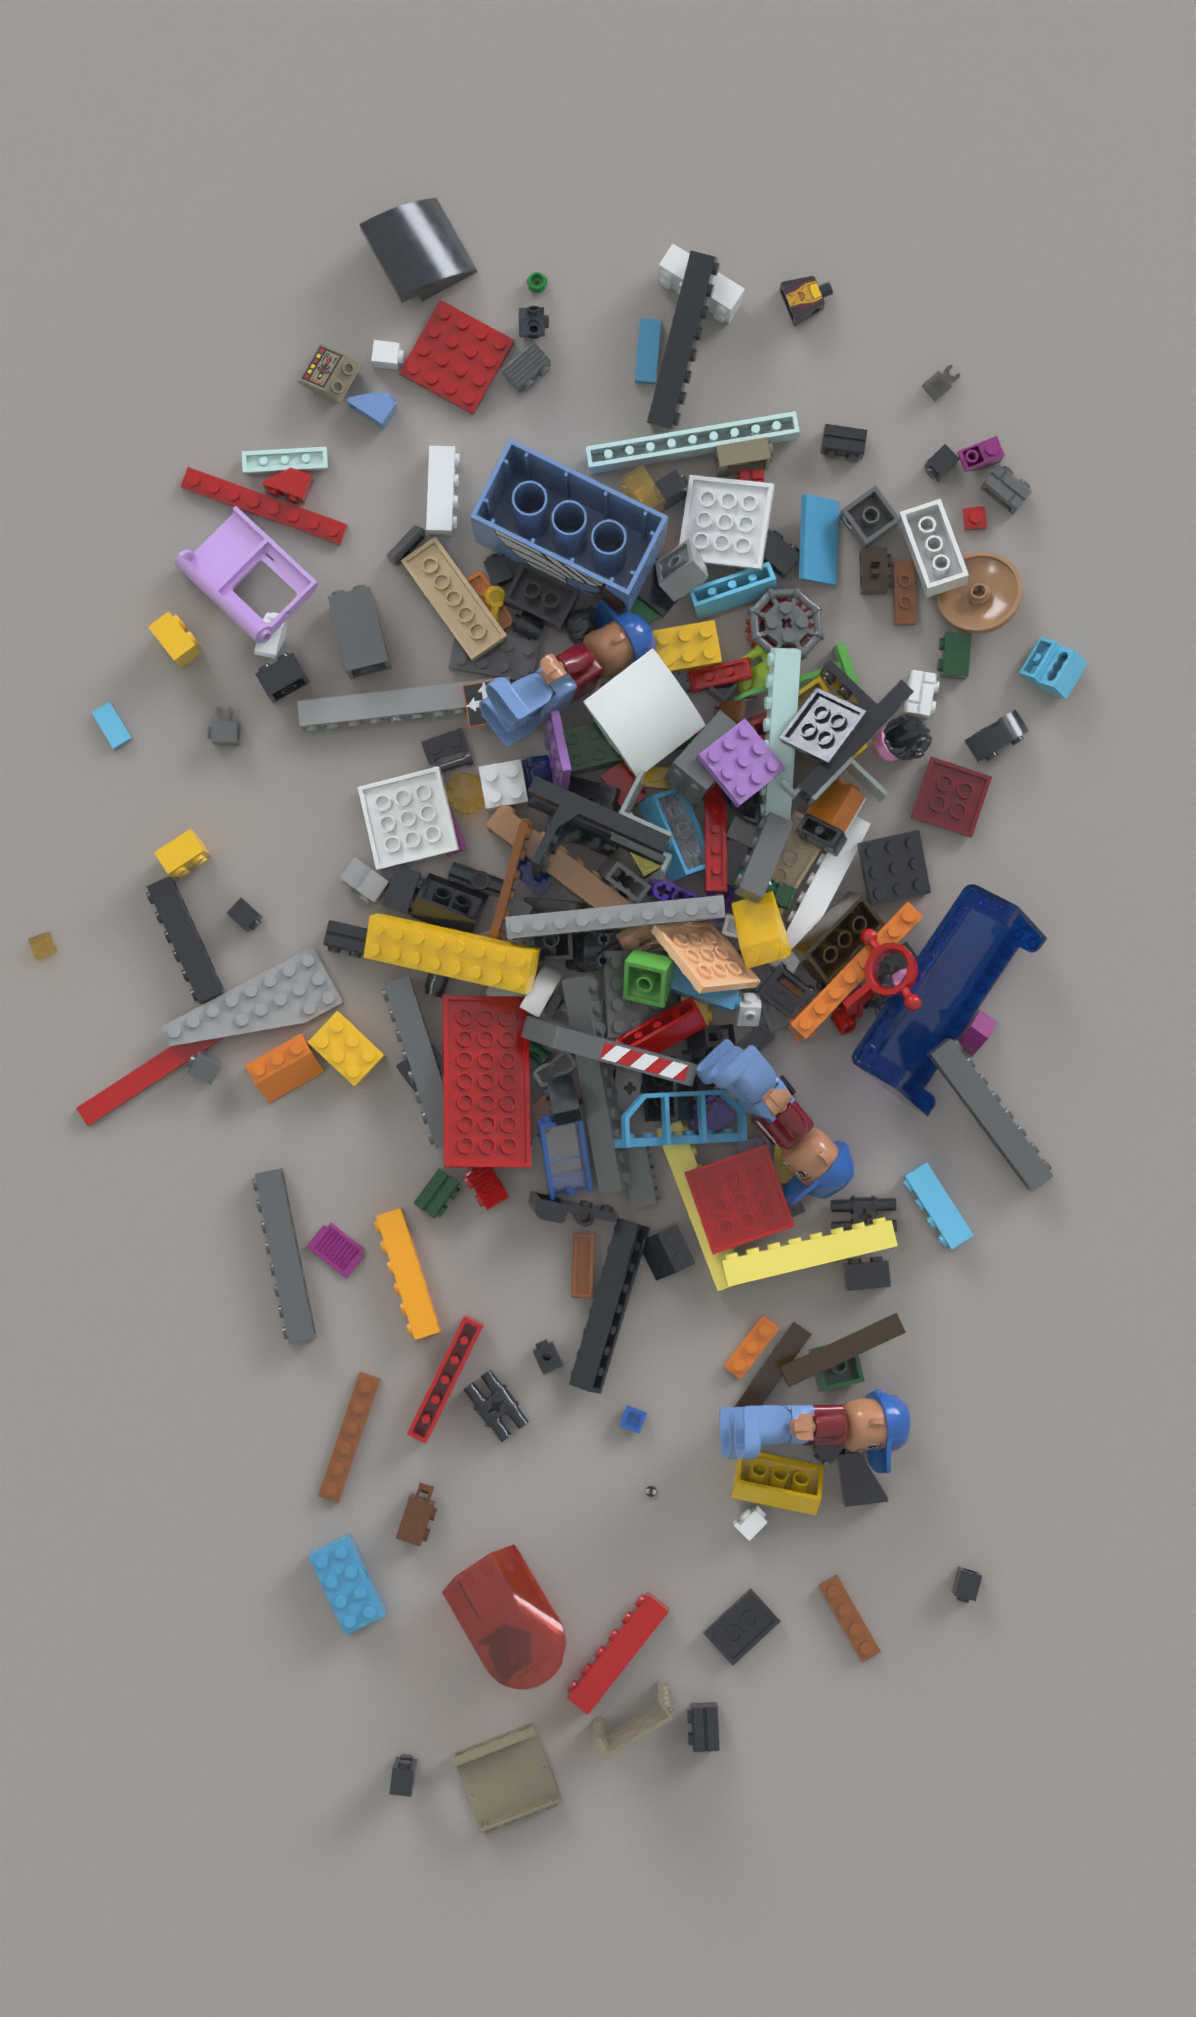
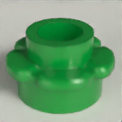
M534 272L527 278L528 289L531 292L541 293L546 289L545 286L548 281L542 273Z

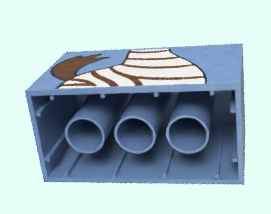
M509 439L470 516L476 543L499 554H503L519 564L523 561L579 589L580 594L596 602L603 598L609 607L618 613L631 611L665 544L668 523L667 515L512 439Z

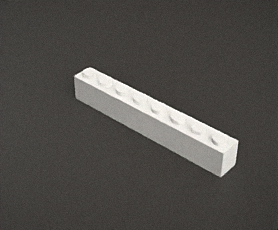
M856 816L846 833L847 842L839 855L835 857L829 854L828 851L826 854L821 853L816 862V865L819 866L816 873L811 872L806 882L809 884L807 891L800 893L796 901L799 903L796 911H791L787 919L790 924L786 929L791 948L823 918L858 850L857 843L862 842L871 823ZM792 952L787 958L770 962L769 966L776 969L783 962L787 966L786 968L794 974L800 961Z

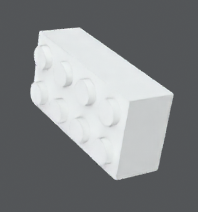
M672 244L659 264L658 280H660L659 282L667 289H674L679 295L690 254ZM718 272V275L713 277L714 291L712 297H708L706 306H709L708 311L713 314L716 320L722 323L725 321L729 324L743 303L745 289Z
M941 499L900 512L899 518L901 520L899 524L926 598L967 585L969 574Z

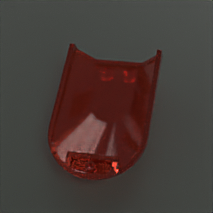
M516 1545L489 1553L451 1580L442 1594L484 1667L497 1682L509 1688L528 1690L543 1685L557 1673L562 1665L567 1645L565 1630L557 1613Z

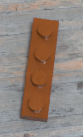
M837 1574L819 1584L820 1590L862 1663L880 1653L879 1647Z

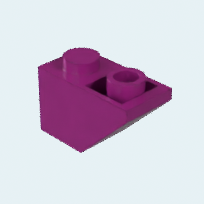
M997 436L957 451L965 472L978 471L1000 463L1005 456Z

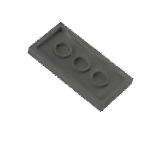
M507 635V639L472 662L454 637L449 669L495 678L510 677L511 681H517L522 677L535 673L540 641Z

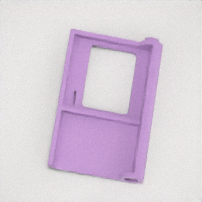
M236 506L233 508L232 515L194 553L189 549L183 550L175 559V566L258 644L267 642L272 634L316 591L318 586L317 581ZM260 562H264L297 593V596L270 623H266L233 591Z

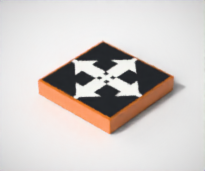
M493 680L462 685L469 728L489 725L480 711L479 702L488 697L485 688Z

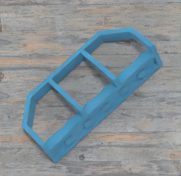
M725 1090L640 1094L621 1116L622 1139H614V1148L747 1141L746 1112ZM705 1095H719L737 1112L738 1133H735L734 1128L721 1129L722 1133L715 1134V1130H707ZM697 1096L699 1135H695V1131H682V1136H675V1132H671L669 1097ZM661 1097L662 1137H655V1133H642V1138H635V1134H630L629 1118L646 1098Z

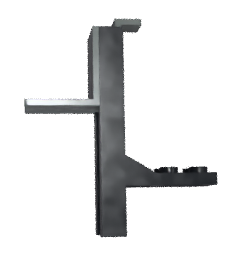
M829 660L820 672L821 680L829 687L832 685L837 690L836 694L842 700L849 701L851 704L866 710L869 716L831 767L821 762L796 790L785 780L779 786L792 799L799 795L811 807L847 770L881 802L889 793L852 757L895 714L914 691L901 679L877 704L832 660Z
M639 771L619 813L535 776L528 789V795L532 796L528 801V806L553 818L531 860V876L539 879L542 873L546 874L550 866L551 854L555 855L560 846L558 842L580 829L655 864L662 865L659 877L664 878L672 861V855L668 853L671 846L672 832L630 814L643 788L645 771Z

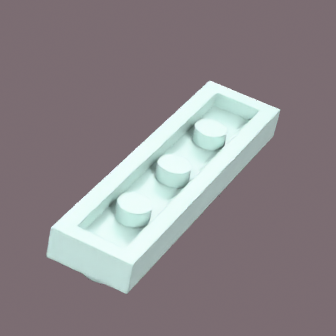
M327 447L242 451L243 474L280 473L289 468L300 471L328 470Z

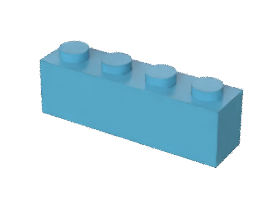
M770 562L762 565V570L746 569L702 584L690 590L689 595L697 620L760 599L766 593V589H777V582Z
M923 1162L903 1175L905 1188L909 1193L913 1191L917 1198L914 1200L920 1211L925 1210L928 1217L926 1220L932 1229L936 1228L939 1232L938 1239L944 1248L948 1246L949 1249H954L974 1236L927 1162Z

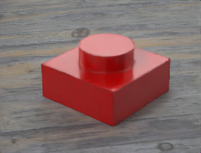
M985 506L963 508L965 531L987 528Z

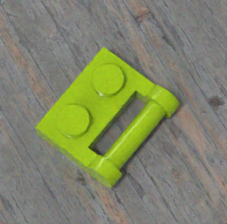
M758 645L755 646L753 651L741 657H749L751 661L759 656L762 659L761 663L752 667L753 679L736 683L741 694L766 686V676L769 675L770 666H767L768 653Z

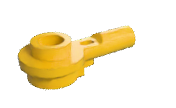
M490 586L485 591L484 597L486 603L491 606L490 613L499 622V607L504 603L505 592L500 586Z

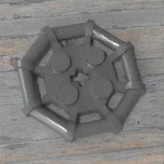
M798 587L796 589L768 588L758 602L748 610L751 625L750 640L755 642L766 653H770L771 648L774 647L764 639L765 637L776 644V648H781L785 645L793 646L801 650V660H804L818 642L824 639L825 634L823 633L821 618L822 608L809 599ZM792 597L791 603L787 601L778 603L776 599ZM796 600L800 601L810 611L804 612L795 604ZM770 601L772 608L767 612V614L761 612L765 605ZM813 616L814 631L808 629V618ZM758 619L763 620L765 623L763 632L759 631ZM782 620L789 621L791 628H782ZM803 637H811V639L803 647H801L799 642L803 639Z

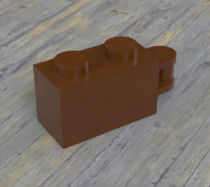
M420 1482L416 1495L410 1494L396 1539L417 1546H421L422 1541L427 1542L431 1530L427 1526L429 1520L434 1521L437 1508H434L435 1501L430 1500L434 1490L433 1486ZM420 1492L428 1494L427 1499L420 1497Z

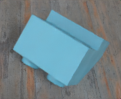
M1040 637L1019 674L1025 680L1047 693L1067 699L1088 663L1076 650L1060 646L1056 641Z

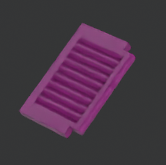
M330 1223L328 1227L323 1225L307 1245L308 1249L346 1279L364 1258L361 1254L364 1248L333 1223Z

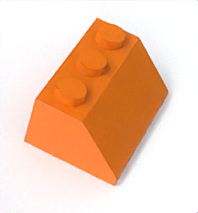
M299 1034L245 1065L255 1085L268 1103L325 1072L304 1034Z

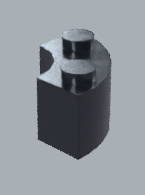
M1015 709L964 741L977 762L986 759L988 762L998 756L997 751L1010 743L1014 746L1024 740L1022 735L1029 732Z

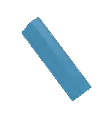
M640 318L635 383L656 384L661 320Z

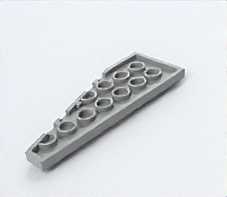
M312 946L160 1028L170 1047L306 1024L343 1004V1001Z

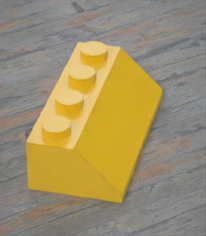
M762 1452L755 1459H737L731 1498L816 1516L822 1496L824 1465Z

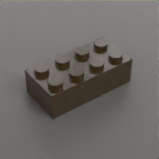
M848 891L791 951L815 981L828 985L865 946L860 938L863 930L873 929L878 933L885 924L863 894Z

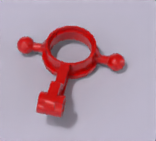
M873 929L863 930L860 936L862 943L869 945L873 950L865 964V979L867 982L844 1000L843 1007L836 1009L830 1017L841 1035H846L856 1029V1021L863 1016V1005L877 993L884 996L902 994L905 998L904 1005L909 1011H916L921 1006L920 997L912 994L909 990L915 983L918 975V965L915 957L904 945L895 942L879 945L877 933ZM899 952L905 957L907 962L905 978L893 988H884L877 978L879 964L885 956L890 953Z

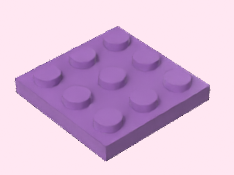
M559 710L550 711V718L546 720L547 728L545 729L546 737H544L546 750H549L550 753L548 762L550 769H553L554 772L552 781L553 784L568 790L571 765Z
M743 719L696 756L736 807L743 804L786 769L746 719Z

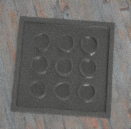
M632 951L601 952L602 955H607L609 958L608 966L601 967L603 1020L606 1027L605 1038H618L681 1002V996L669 992L664 1008L623 999L625 960ZM644 951L662 956H669L667 951Z

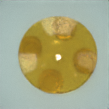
M459 773L451 777L445 785L449 806L457 813L473 814L480 810L485 803L481 778L477 775Z

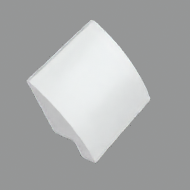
M653 648L583 701L608 743L621 755L629 770L636 777L640 770L648 771L706 726L683 688Z

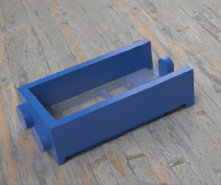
M550 1115L543 1116L542 1120H536L547 1193L550 1199L554 1200L555 1194L561 1193L572 1196L575 1195V1191L587 1189L589 1193L593 1192L583 1119L582 1121L556 1126L555 1118L550 1119Z

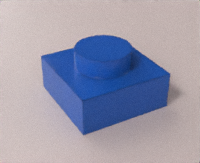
M626 1405L619 1426L640 1434L647 1412Z

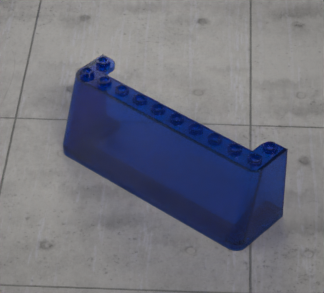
M976 884L967 885L916 958L918 975L915 983L909 990L912 994L920 997V1008L916 1011H909L904 1005L905 998L902 994L891 995L852 1054L853 1064L901 1101L928 1117L935 1107L936 1099L933 1094L925 1090V1087L937 1071V1068L926 1053L946 1038L957 1040L1017 950L1021 948L1030 953L1036 952L1043 946L1047 937L1019 906Z

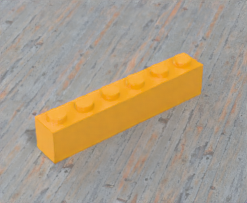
M403 1208L377 1215L374 1225L377 1233L381 1232L383 1241L380 1242L383 1253H388L390 1261L387 1262L390 1274L395 1275L396 1282L393 1284L396 1294H401L403 1303H400L403 1316L407 1315L409 1323L406 1324L409 1335L414 1336V1339L417 1340L439 1333L441 1328Z

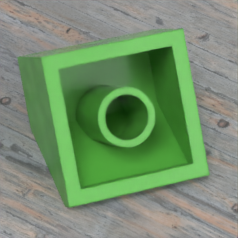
M634 949L625 960L623 999L664 1008L674 978V960L667 956Z

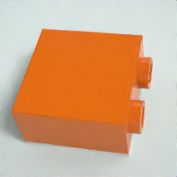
M837 779L811 807L809 806L806 813L843 830L846 835L867 798L859 792L860 788L852 783L847 785L845 782Z

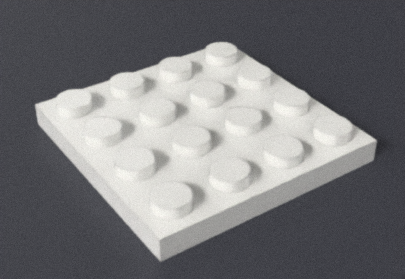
M690 475L679 545L690 538L705 564L762 570L775 485L773 483Z
M437 766L358 787L376 870L459 850L441 767Z

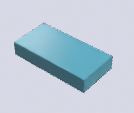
M111 702L91 712L114 750L132 740L131 735Z

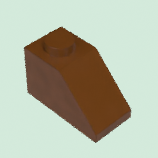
M720 701L719 707L715 706L713 717L721 710L738 724L744 719L747 701Z

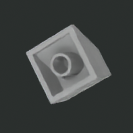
M690 538L655 562L659 586L674 602L686 596L690 590L702 585L709 578L707 567Z

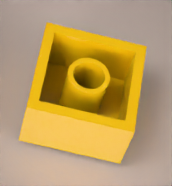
M168 611L148 626L181 669L201 654L198 649L201 645L190 631L185 632L188 628L177 614L172 616Z
M191 829L154 852L167 874L174 878L179 877V879L190 873L189 869L195 865L199 867L208 861L207 857L211 855L199 836Z

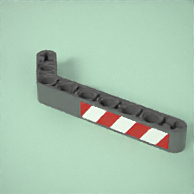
M526 1016L521 1034L523 1038L555 1049L688 1086H693L698 1068L697 1064L565 1028L531 1016Z

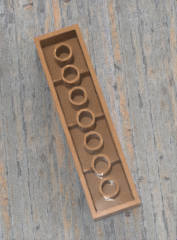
M500 805L485 825L489 832L513 849L521 819L518 817V812L511 806L507 805L504 807ZM532 822L530 824V827L533 828L530 840H526L524 848H527L525 859L530 863L545 834L543 831L538 833ZM562 845L559 846L555 855L551 854L549 859L550 866L546 875L580 901L584 902L589 908L638 904L629 896L626 898L621 896V890L612 883L609 885L605 884L603 877L595 870L592 872L588 871L586 864L578 857H575V859L571 858L569 851Z

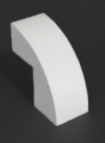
M545 964L535 979L533 991L526 994L520 1007L539 1017L564 974Z

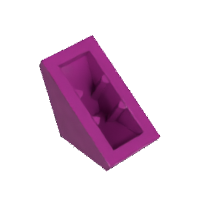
M979 1010L957 1041L963 1050L973 1057L989 1039L997 1021L982 1010Z

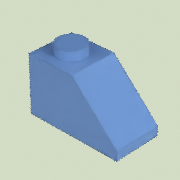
M379 391L347 399L349 408L383 430L398 410L395 403L396 400L388 393L383 395Z

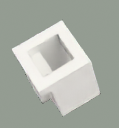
M757 1505L751 1510L749 1508L746 1509L739 1517L741 1520L738 1522L735 1519L733 1525L750 1541L768 1523L765 1518L767 1514Z

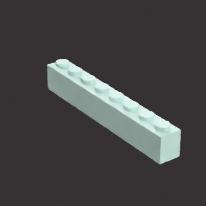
M771 648V652L767 655V666H770L769 675L766 676L768 697H765L764 700L767 718L763 720V730L766 731V738L763 741L786 769L759 790L760 795H762V804H759V817L765 818L769 812H772L791 821L792 798L779 785L785 780L793 788L795 749L782 743L779 737L795 717L798 709L801 650L796 648Z

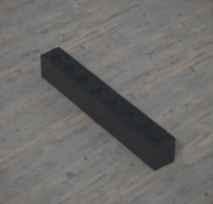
M690 251L647 423L668 429H674L680 423L681 413H678L680 405H684L687 392H684L685 385L690 383L692 371H690L691 362H695L698 353L695 346L697 340L700 341L703 334V328H701L702 319L707 318L709 306H706L708 297L711 298L713 295V277L718 275L720 263L717 262L718 258L715 256Z
M618 1218L614 1226L611 1243L607 1250L605 1264L601 1270L599 1284L595 1290L594 1301L589 1310V1318L583 1331L580 1348L577 1351V1358L571 1372L569 1385L587 1392L601 1394L650 1227Z

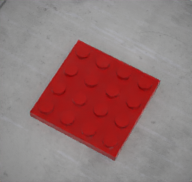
M440 300L399 374L474 415L511 350L514 339Z
M767 1144L684 1172L712 1254L795 1226Z

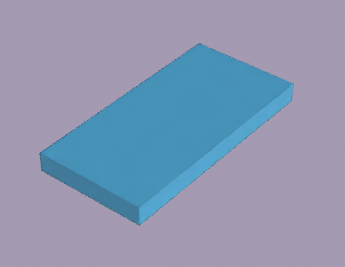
M810 494L802 495L799 580L828 586L837 585L839 501Z

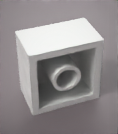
M521 759L479 767L487 812L496 811L500 805L504 807L509 805L512 808L528 805Z

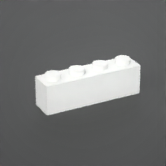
M429 446L427 535L453 536V529H457V516H454V508H458V495L454 494L455 487H459V474H455V467L460 464V454L456 453L455 446Z

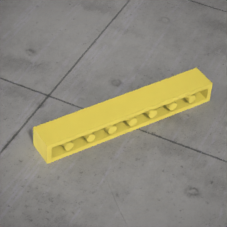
M681 1120L670 1124L671 1132H675V1136H682V1131H689L686 1123L682 1124ZM661 1127L656 1129L658 1137H662ZM694 1144L662 1146L716 1289L721 1291L729 1288L726 1284L721 1260L726 1259V1254L735 1253V1250L731 1248L712 1254L684 1173L702 1166L701 1163L697 1164L694 1156L698 1155Z
M885 1217L872 1220L873 1224L869 1225L860 1222L852 1224V1229L843 1230V1227L831 1229V1234L822 1235V1232L810 1234V1239L801 1240V1237L789 1239V1244L781 1246L780 1242L768 1244V1249L760 1251L759 1247L747 1249V1254L738 1256L737 1252L726 1254V1259L721 1260L726 1284L729 1287L896 1247L898 1245L892 1220H886Z

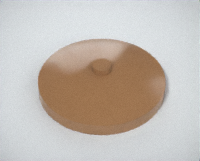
M974 552L962 556L969 574L967 585L936 595L941 615L952 627L962 632L983 634L995 631L1007 624L1017 613L1021 605L1023 588L1020 575L1010 561L995 553Z

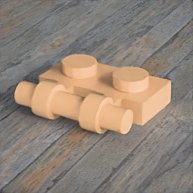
M655 925L627 928L615 935L624 951H630L631 949L647 951L652 947L656 948L660 945L651 932Z

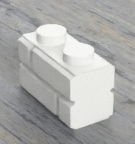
M911 670L908 686L914 692L904 704L903 715L928 719L930 714L935 713L936 701H933V695L938 693L940 683L939 680H936L937 674Z

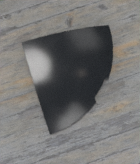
M720 787L723 800L734 814L746 822L758 825L760 805H758L759 791L739 807H736Z

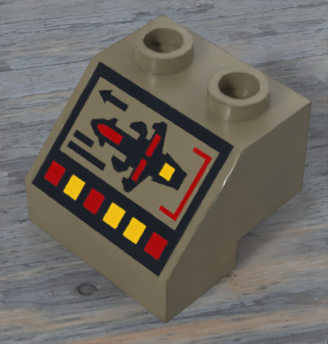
M320 344L298 382L312 392L320 394L334 404H338L344 398L362 365L344 353Z

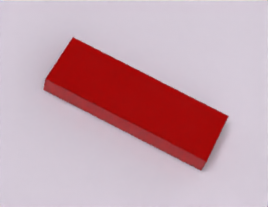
M745 657L688 671L691 692H701L708 690L710 686L718 688L753 679L751 659Z

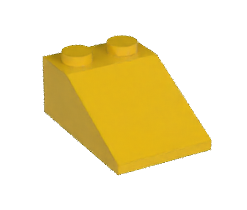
M773 891L765 893L758 904L748 899L732 902L739 946L747 969L787 958L792 953Z

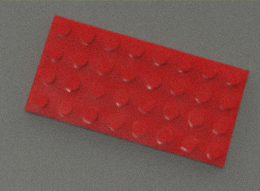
M442 996L443 1168H531L529 1039L521 1037L526 1016H529V1012L520 1007L525 997Z

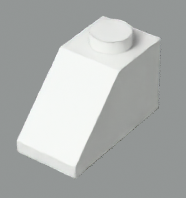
M267 612L263 620L266 623H270L279 613ZM287 620L272 634L267 642L256 643L254 654L273 659L276 658L286 638Z

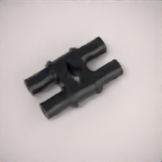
M592 931L578 933L576 936H573L574 959L566 960V968L584 973L596 971L601 967H607L609 958L607 955L601 954V946L608 945L610 941L609 935Z
M871 1195V1197L852 1196L850 1199L830 1200L831 1212H850L852 1214L850 1221H831V1229L843 1227V1230L852 1229V1224L863 1222L861 1218H858V1214H862L863 1209L866 1214H869V1218H865L864 1224H873L872 1220L876 1219L875 1213L877 1211H896V1198H876V1196ZM892 1220L894 1232H897V1220Z
M490 1369L481 1378L492 1392L490 1393L491 1396L488 1398L484 1397L474 1382L463 1390L474 1404L473 1410L477 1411L486 1423L485 1426L490 1427L499 1440L503 1442L512 1435L501 1421L503 1414H508L518 1429H521L529 1421L518 1407L519 1401L514 1399L506 1388L507 1385L501 1384ZM492 1401H495L496 1403L502 1401V1404L500 1405L501 1410H490V1408L492 1407Z

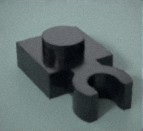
M907 941L901 944L912 953L915 960L919 959ZM899 952L890 953L892 959L882 960L879 964L880 967L884 964H889L890 970L886 973H893L896 966L900 970L907 967L905 957Z

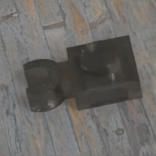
M952 365L947 366L943 374L938 370L922 385V388L935 402L952 388L950 383H954L960 377L959 373L956 376L949 374L953 367Z

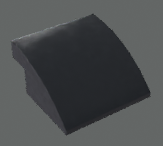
M437 198L410 202L378 214L359 224L361 232L401 303L416 295H419L423 302L477 272L475 265Z

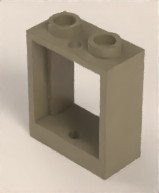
M767 437L717 445L714 459L718 478L737 475L740 470H768L769 463L772 462V456H774L772 443L768 444Z

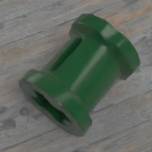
M535 1041L529 1046V1056L538 1063V1066L543 1065L552 1053L550 1051L547 1052Z

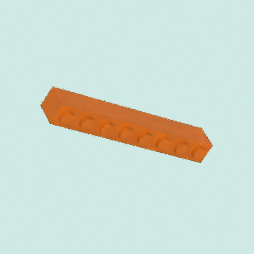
M907 902L877 933L878 944L899 943L922 919L923 915ZM866 945L788 1026V1029L802 1042L865 979V964L868 956L873 951L869 945Z

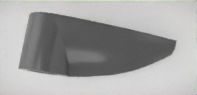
M524 897V902L534 908L533 910L539 914L584 908V902Z

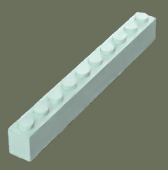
M794 411L585 447L589 474L712 454L715 453L717 445L767 437L768 444L798 439L800 431L797 414Z

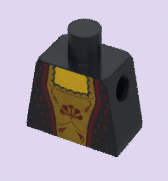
M814 276L783 281L779 288L793 326L822 311L825 305L823 298L833 294L829 282L818 286Z

